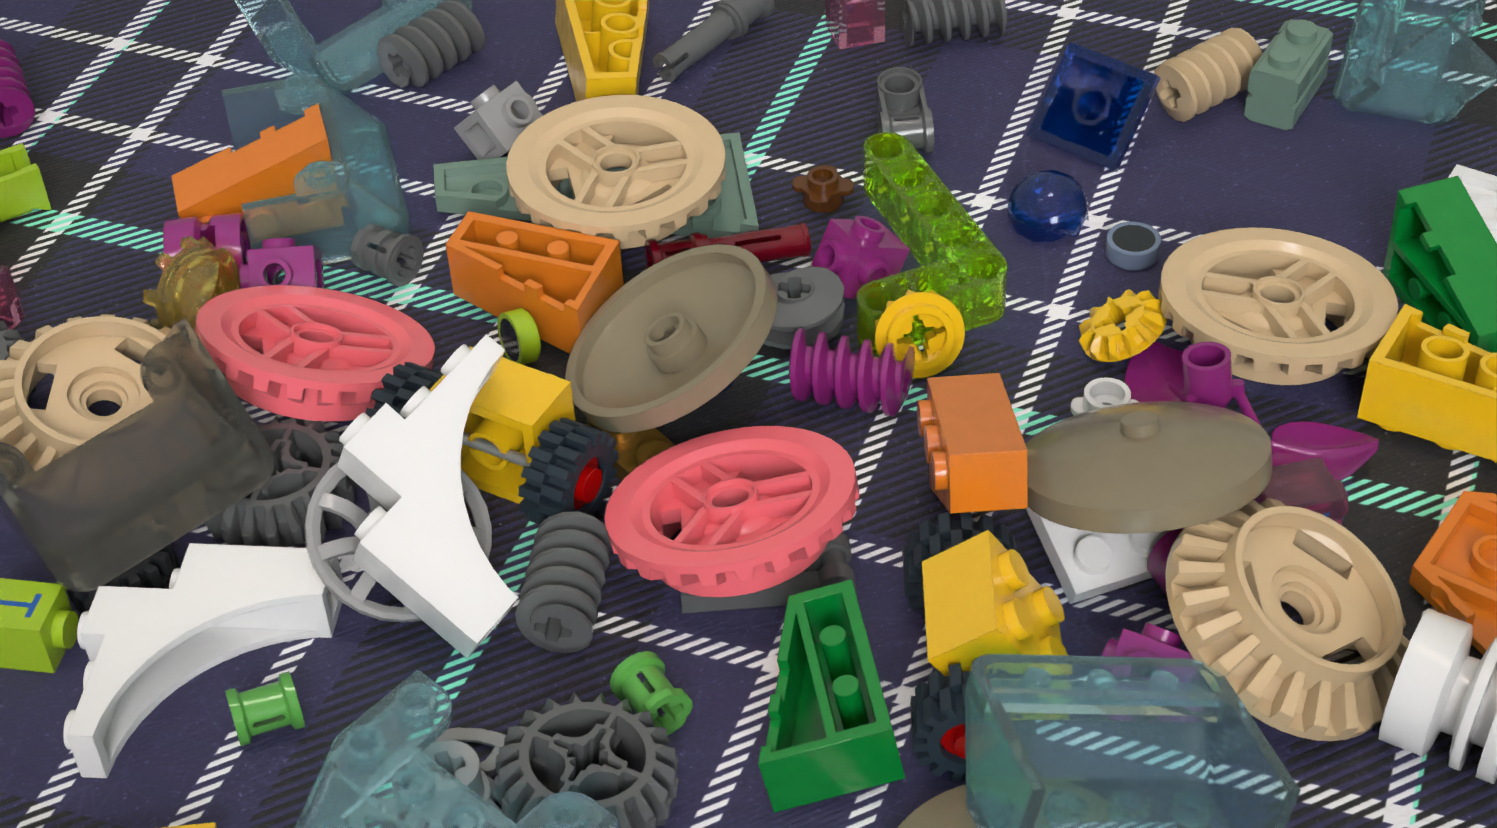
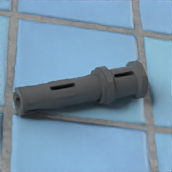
M718 1L713 5L710 17L663 52H659L653 57L655 68H659L664 64L667 65L658 74L663 80L673 82L680 74L725 40L744 36L748 32L750 24L757 19L769 17L773 14L775 1Z

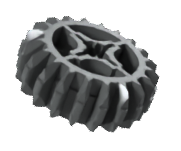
M276 415L271 424L260 426L252 421L251 429L240 432L230 429L228 442H213L212 454L200 458L199 472L194 475V491L197 498L195 502L199 516L204 520L205 526L212 533L214 539L224 540L228 545L295 546L296 548H303V544L306 542L304 526L308 504L317 484L327 471L339 462L344 447L339 441L338 431H326L321 421L314 422L308 426L305 425L302 419L297 418L293 419L290 423H282ZM347 475L339 481L330 494L337 495L354 503L355 496L358 495L357 487L359 485ZM322 510L320 533L321 542H324L326 529L342 528V517Z
M573 692L566 705L561 706L548 698L542 709V714L525 710L520 726L508 727V733L504 738V746L499 747V754L495 760L497 775L495 777V796L498 798L499 804L502 805V814L506 819V825L517 826V828H656V826H666V821L671 814V805L674 804V798L678 795L679 778L676 777L678 758L675 755V748L669 746L670 739L667 736L666 728L654 727L650 711L632 715V708L627 698L615 706L608 705L602 692H600L594 702H581L576 693ZM541 782L546 783L547 788L544 785H542Z

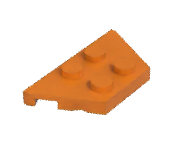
M1463 491L1413 564L1409 584L1439 613L1472 624L1473 637L1471 644L1483 656L1497 636V495L1495 493Z

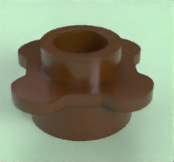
M820 165L809 170L806 176H796L792 180V189L795 192H802L803 204L807 209L818 213H828L839 209L843 205L844 196H848L854 191V182L850 179L842 178L834 166Z

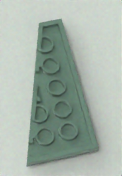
M739 132L720 134L725 148L726 178L721 181L719 196L716 199L708 200V209L700 216H690L687 224L672 233L673 235L689 236L690 233L700 232L701 234H706L708 238L759 230ZM508 157L433 164L437 212L466 215L470 211L507 219L531 221L530 214H521L516 207L515 198L510 195L506 170ZM616 167L605 171L617 172L628 168ZM564 179L557 186L556 190L574 200L569 179Z

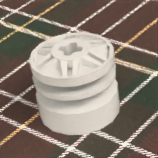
M1427 609L1411 638L1384 711L1378 739L1424 757L1432 747L1440 731L1450 734L1453 737L1448 767L1458 771L1462 769L1473 744L1484 748L1477 768L1476 778L1494 784L1497 779V636L1491 642L1481 660L1469 656L1473 637L1472 624Z

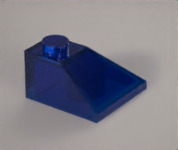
M1069 42L1027 135L1117 172L1161 78L1156 74Z

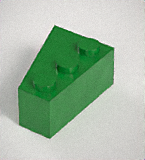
M1454 176L1398 190L1383 275L1388 279L1396 295L1404 304L1423 312L1421 322L1443 331V327L1448 323L1470 333L1468 343L1490 353H1496L1497 243L1459 176Z
M852 579L788 596L777 657L779 674L775 694L770 695L768 706L770 724L766 746H761L758 762L774 813L905 779Z

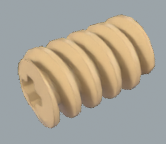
M1231 27L1219 35L1178 54L1176 57L1162 62L1154 70L1153 76L1154 87L1161 105L1172 118L1185 122L1192 119L1195 114L1203 113L1209 107L1222 103L1224 99H1229L1237 95L1238 92L1247 90L1250 71L1263 54L1258 43L1248 32L1241 28Z

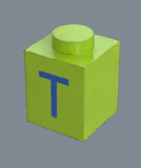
M0 578V668L55 673L66 649L72 648L77 640L79 623L77 613L72 611L64 585Z

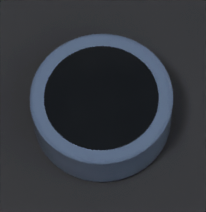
M1119 223L1113 226L1107 233L1106 257L1112 264L1122 269H1146L1154 265L1159 259L1161 236L1155 228L1145 223Z

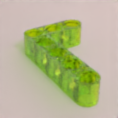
M882 132L869 136L863 146V189L902 242L910 248V252L921 267L869 282L858 290L857 342L861 347L864 339H869L872 342L873 354L879 355L874 345L875 320H879L886 310L887 301H896L905 296L907 290L929 292L932 289L939 295L951 300L963 318L965 331L999 320L1005 314L1008 264L1003 255L907 138L893 132ZM915 315L913 316L912 331L904 334L903 338L911 337L915 345L919 346L925 342L924 334L933 330V327H925L923 322Z

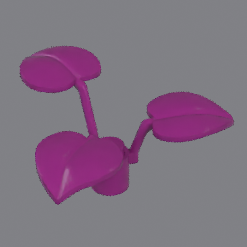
M1155 341L1147 349L1131 357L1125 375V384L1131 391V399L1138 402H1194L1226 408L1227 403L1232 398H1235L1242 414L1261 426L1245 394L1244 380L1232 379L1231 352L1225 345L1216 342H1200L1189 346L1184 351H1179ZM1300 421L1283 424L1274 429L1272 440H1270L1273 454V473L1280 479L1299 486L1324 487L1333 485L1349 477L1374 455L1379 446V439L1353 430L1317 422Z

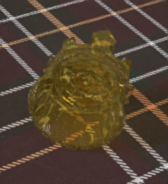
M192 236L181 238L180 246L183 250L174 257L162 252L154 262L163 271L157 289L143 290V303L155 307L158 319H152L149 326L157 330L166 326L176 331L179 338L187 342H193L195 345V324L200 308L216 296L240 289L239 270L231 253L224 248L217 249L204 236L198 241Z

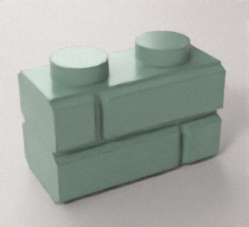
M1290 19L1285 21L1279 29L1278 35L1274 36L1250 71L1247 89L1250 93L1246 97L1244 116L1250 121L1282 130L1293 129L1327 77L1329 64L1327 56L1331 51L1333 33L1328 28L1317 26L1308 20Z

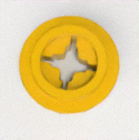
M932 289L929 292L907 290L905 296L896 301H887L886 310L879 320H875L874 345L879 357L886 343L894 344L896 361L903 360L909 346L914 347L915 364L912 378H926L945 370L957 358L964 343L965 327L960 312L951 300L939 295ZM915 315L918 316L925 327H933V330L924 334L923 352L915 345L911 337L903 338L904 334L912 331L913 316Z
M1128 289L1121 297L1116 299L1108 296L1107 303L1101 307L1089 309L1090 318L1084 320L1079 325L1081 332L1079 342L1083 350L1091 359L1100 362L1121 361L1141 353L1151 346L1165 329L1167 318L1164 317L1161 311L1162 301L1156 299L1149 290L1135 294L1132 290ZM1123 321H1126V323H1124L1126 329L1121 331L1120 327H1117L1116 325Z

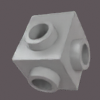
M516 80L501 92L495 85H492L470 103L476 111L456 125L454 129L477 160L498 158L506 152L509 153L517 137L530 124L543 115L538 110L534 99L523 90Z

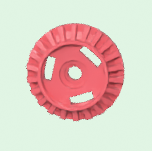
M257 286L223 293L207 301L200 308L196 317L194 333L195 348L198 354L205 357L206 363L213 369L225 374L228 387L238 397L258 408L275 414L311 421L355 420L363 412L366 413L367 408H374L376 401L371 396L375 388L383 390L384 386L381 379L386 373L393 375V367L398 364L405 365V362H412L432 370L435 353L433 339L427 330L401 311L362 296L307 286Z
M752 426L728 429L677 444L635 468L623 479L610 496L604 516L605 527L613 553L618 554L620 563L627 569H638L640 577L651 581L662 580L675 590L695 596L732 597L746 595L779 585L812 565L825 550L828 541L834 540L843 531L842 524L853 518L856 512L855 501L859 499V486L854 463L848 452L841 445L824 435L805 429L784 426ZM681 528L682 531L674 540H671L670 538Z

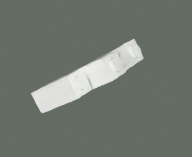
M487 334L472 350L465 344L461 345L440 370L446 377L432 392L425 386H422L404 405L400 415L387 403L372 418L364 412L360 414L347 427L339 439L344 447L337 465L339 469L388 510L387 512L381 506H378L356 530L354 535L361 541L352 560L467 659L508 614L519 598L495 572L482 551L469 520L461 483V448L470 407L481 388L496 371L505 352V349Z
M189 543L181 568H175L171 574L169 589L98 587L89 611H84L81 614L78 623V643L81 649H86L89 662L86 665L83 677V693L76 710H71L68 713L63 731L64 744L68 750H72L81 777L108 778L117 756L140 723L164 699L204 671L226 660L269 645L300 639L332 638L342 602L322 583L313 569L306 548ZM338 557L329 560L328 563L343 582Z

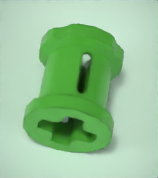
M644 651L631 655L621 662L612 673L610 679L611 691L620 701L627 698L636 714L650 711L654 727L666 728L667 736L683 726L687 716L692 711V700L683 689L672 686L665 676V664L656 653ZM638 673L644 675L645 681L643 683L637 677ZM658 708H661L665 713L663 717L658 715Z
M289 671L279 674L277 682L239 693L235 688L225 690L241 746L250 744L252 736L291 725L295 730L305 727L300 704Z

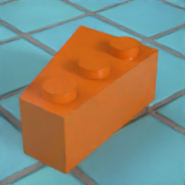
M317 103L303 110L304 117L278 130L273 125L259 132L260 139L236 151H232L228 147L172 175L179 218L198 217L203 224H208L213 215L243 213L248 223L251 241L344 223L328 138L319 104Z
M468 211L445 244L454 295L496 317H499L501 313L517 308L525 309L534 319L540 339L569 354L581 331L596 311L617 290L624 286L619 240Z
M1000 373L927 378V400H917V422L919 436L924 437L926 462L929 463V485L932 491L950 514L1028 508L1027 447Z

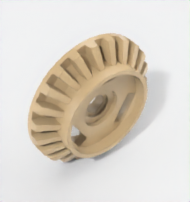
M611 95L573 102L538 118L513 143L508 153L506 170L510 195L515 198L516 207L521 214H530L533 224L619 240L620 249H629L644 246L645 241L648 239L659 241L686 225L690 216H700L708 209V200L716 199L721 192V181L726 178V157L722 138L716 128L694 110L676 102L650 96ZM616 167L628 168L617 172L605 171ZM564 179H569L574 200L556 190L557 186Z
M1251 227L1220 230L1201 235L1182 244L1164 263L1158 292V299L1162 301L1161 311L1165 318L1173 321L1172 328L1180 336L1189 338L1192 345L1200 342H1216L1225 345L1231 352L1232 375L1274 385L1314 383L1330 378L1344 368L1352 369L1362 365L1364 358H1371L1398 313V301L1393 287L1381 271L1369 261L1331 241L1300 232L1273 228ZM1325 317L1333 322L1338 329L1330 332L1325 326Z
M101 314L96 317L81 318L79 316L69 318L66 323L54 328L46 325L37 329L35 339L31 342L18 340L10 347L7 360H0V472L25 493L55 506L79 511L110 512L120 509L129 510L160 501L177 493L195 480L194 475L200 469V458L211 455L212 443L222 441L226 403L224 387L220 386L218 381V371L202 359L193 342L181 343L178 340V333L166 326L157 330L149 326L146 319L137 317L127 319L109 314ZM131 359L148 364L163 375L159 377ZM48 373L55 374L46 410L29 408L27 401L37 383ZM101 400L115 402L121 407L115 414L109 416H98L88 410L93 403Z
M1271 498L1265 499L1261 504L1252 500L1247 505L1230 514L1209 522L1185 527L1178 534L1167 559L1166 592L1168 604L1174 623L1185 646L1201 670L1219 690L1240 708L1263 723L1282 732L1316 741H1339L1354 738L1371 730L1382 721L1392 686L1410 641L1403 635V628L1407 624L1403 616L1397 591L1383 565L1361 540L1345 527L1322 514L1301 507L1285 506L1281 501ZM1281 601L1290 604L1298 611L1304 625L1297 624L1288 617L1282 609ZM1344 649L1357 650L1361 654L1360 664H1339L1325 660Z

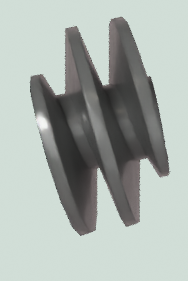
M813 266L770 275L777 290V310L771 330L763 344L781 349H791L794 335L798 328L805 329L807 346L814 344L819 332H826L828 341L841 332L845 310V288L838 275L828 268Z

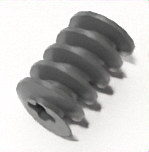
M446 0L439 3L436 8L424 12L422 16L412 19L408 25L397 28L393 34L382 37L377 44V56L385 75L394 85L402 88L407 87L410 83L416 87H422L428 83L429 77L432 79L441 76L444 69H452L458 61L468 59L472 52L476 53L483 50L485 34L476 16L464 3L459 0Z
M1005 0L902 1V30L907 47L914 45L916 32H921L925 44H932L934 31L937 29L940 30L944 42H951L953 28L958 27L963 40L970 39L972 25L977 26L981 38L988 37L991 23H995L1000 36H1003L1006 30L1007 9Z
M579 511L561 512L544 520L539 525L535 534L534 546L529 557L530 563L525 573V582L522 586L520 601L515 612L516 624L524 637L534 645L550 652L564 654L579 652L588 647L593 639V626L598 617L597 607L602 599L601 589L606 581L605 571L610 563L609 549L611 548L605 524L594 516Z

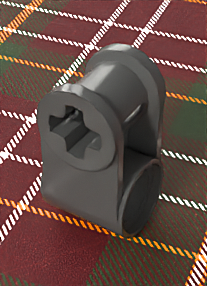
M893 67L881 72L877 78V125L882 157H890L892 151L922 149L925 154L934 152L932 111L927 105L922 78L913 69Z

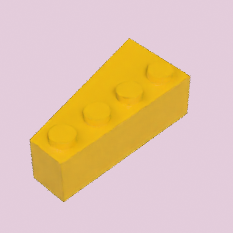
M556 0L555 24L576 102L601 96L638 95L648 24L649 0Z
M1404 304L1369 360L1357 418L1375 423L1388 431L1404 432L1432 441L1444 449L1461 450L1492 460L1497 464V352L1490 353L1468 343L1470 333L1448 323L1443 327V331L1421 322L1423 312Z

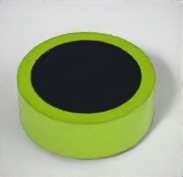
M523 308L501 313L498 317V334L501 346L505 349L504 353L507 359L522 365L537 361L541 352V342L536 323L530 313Z

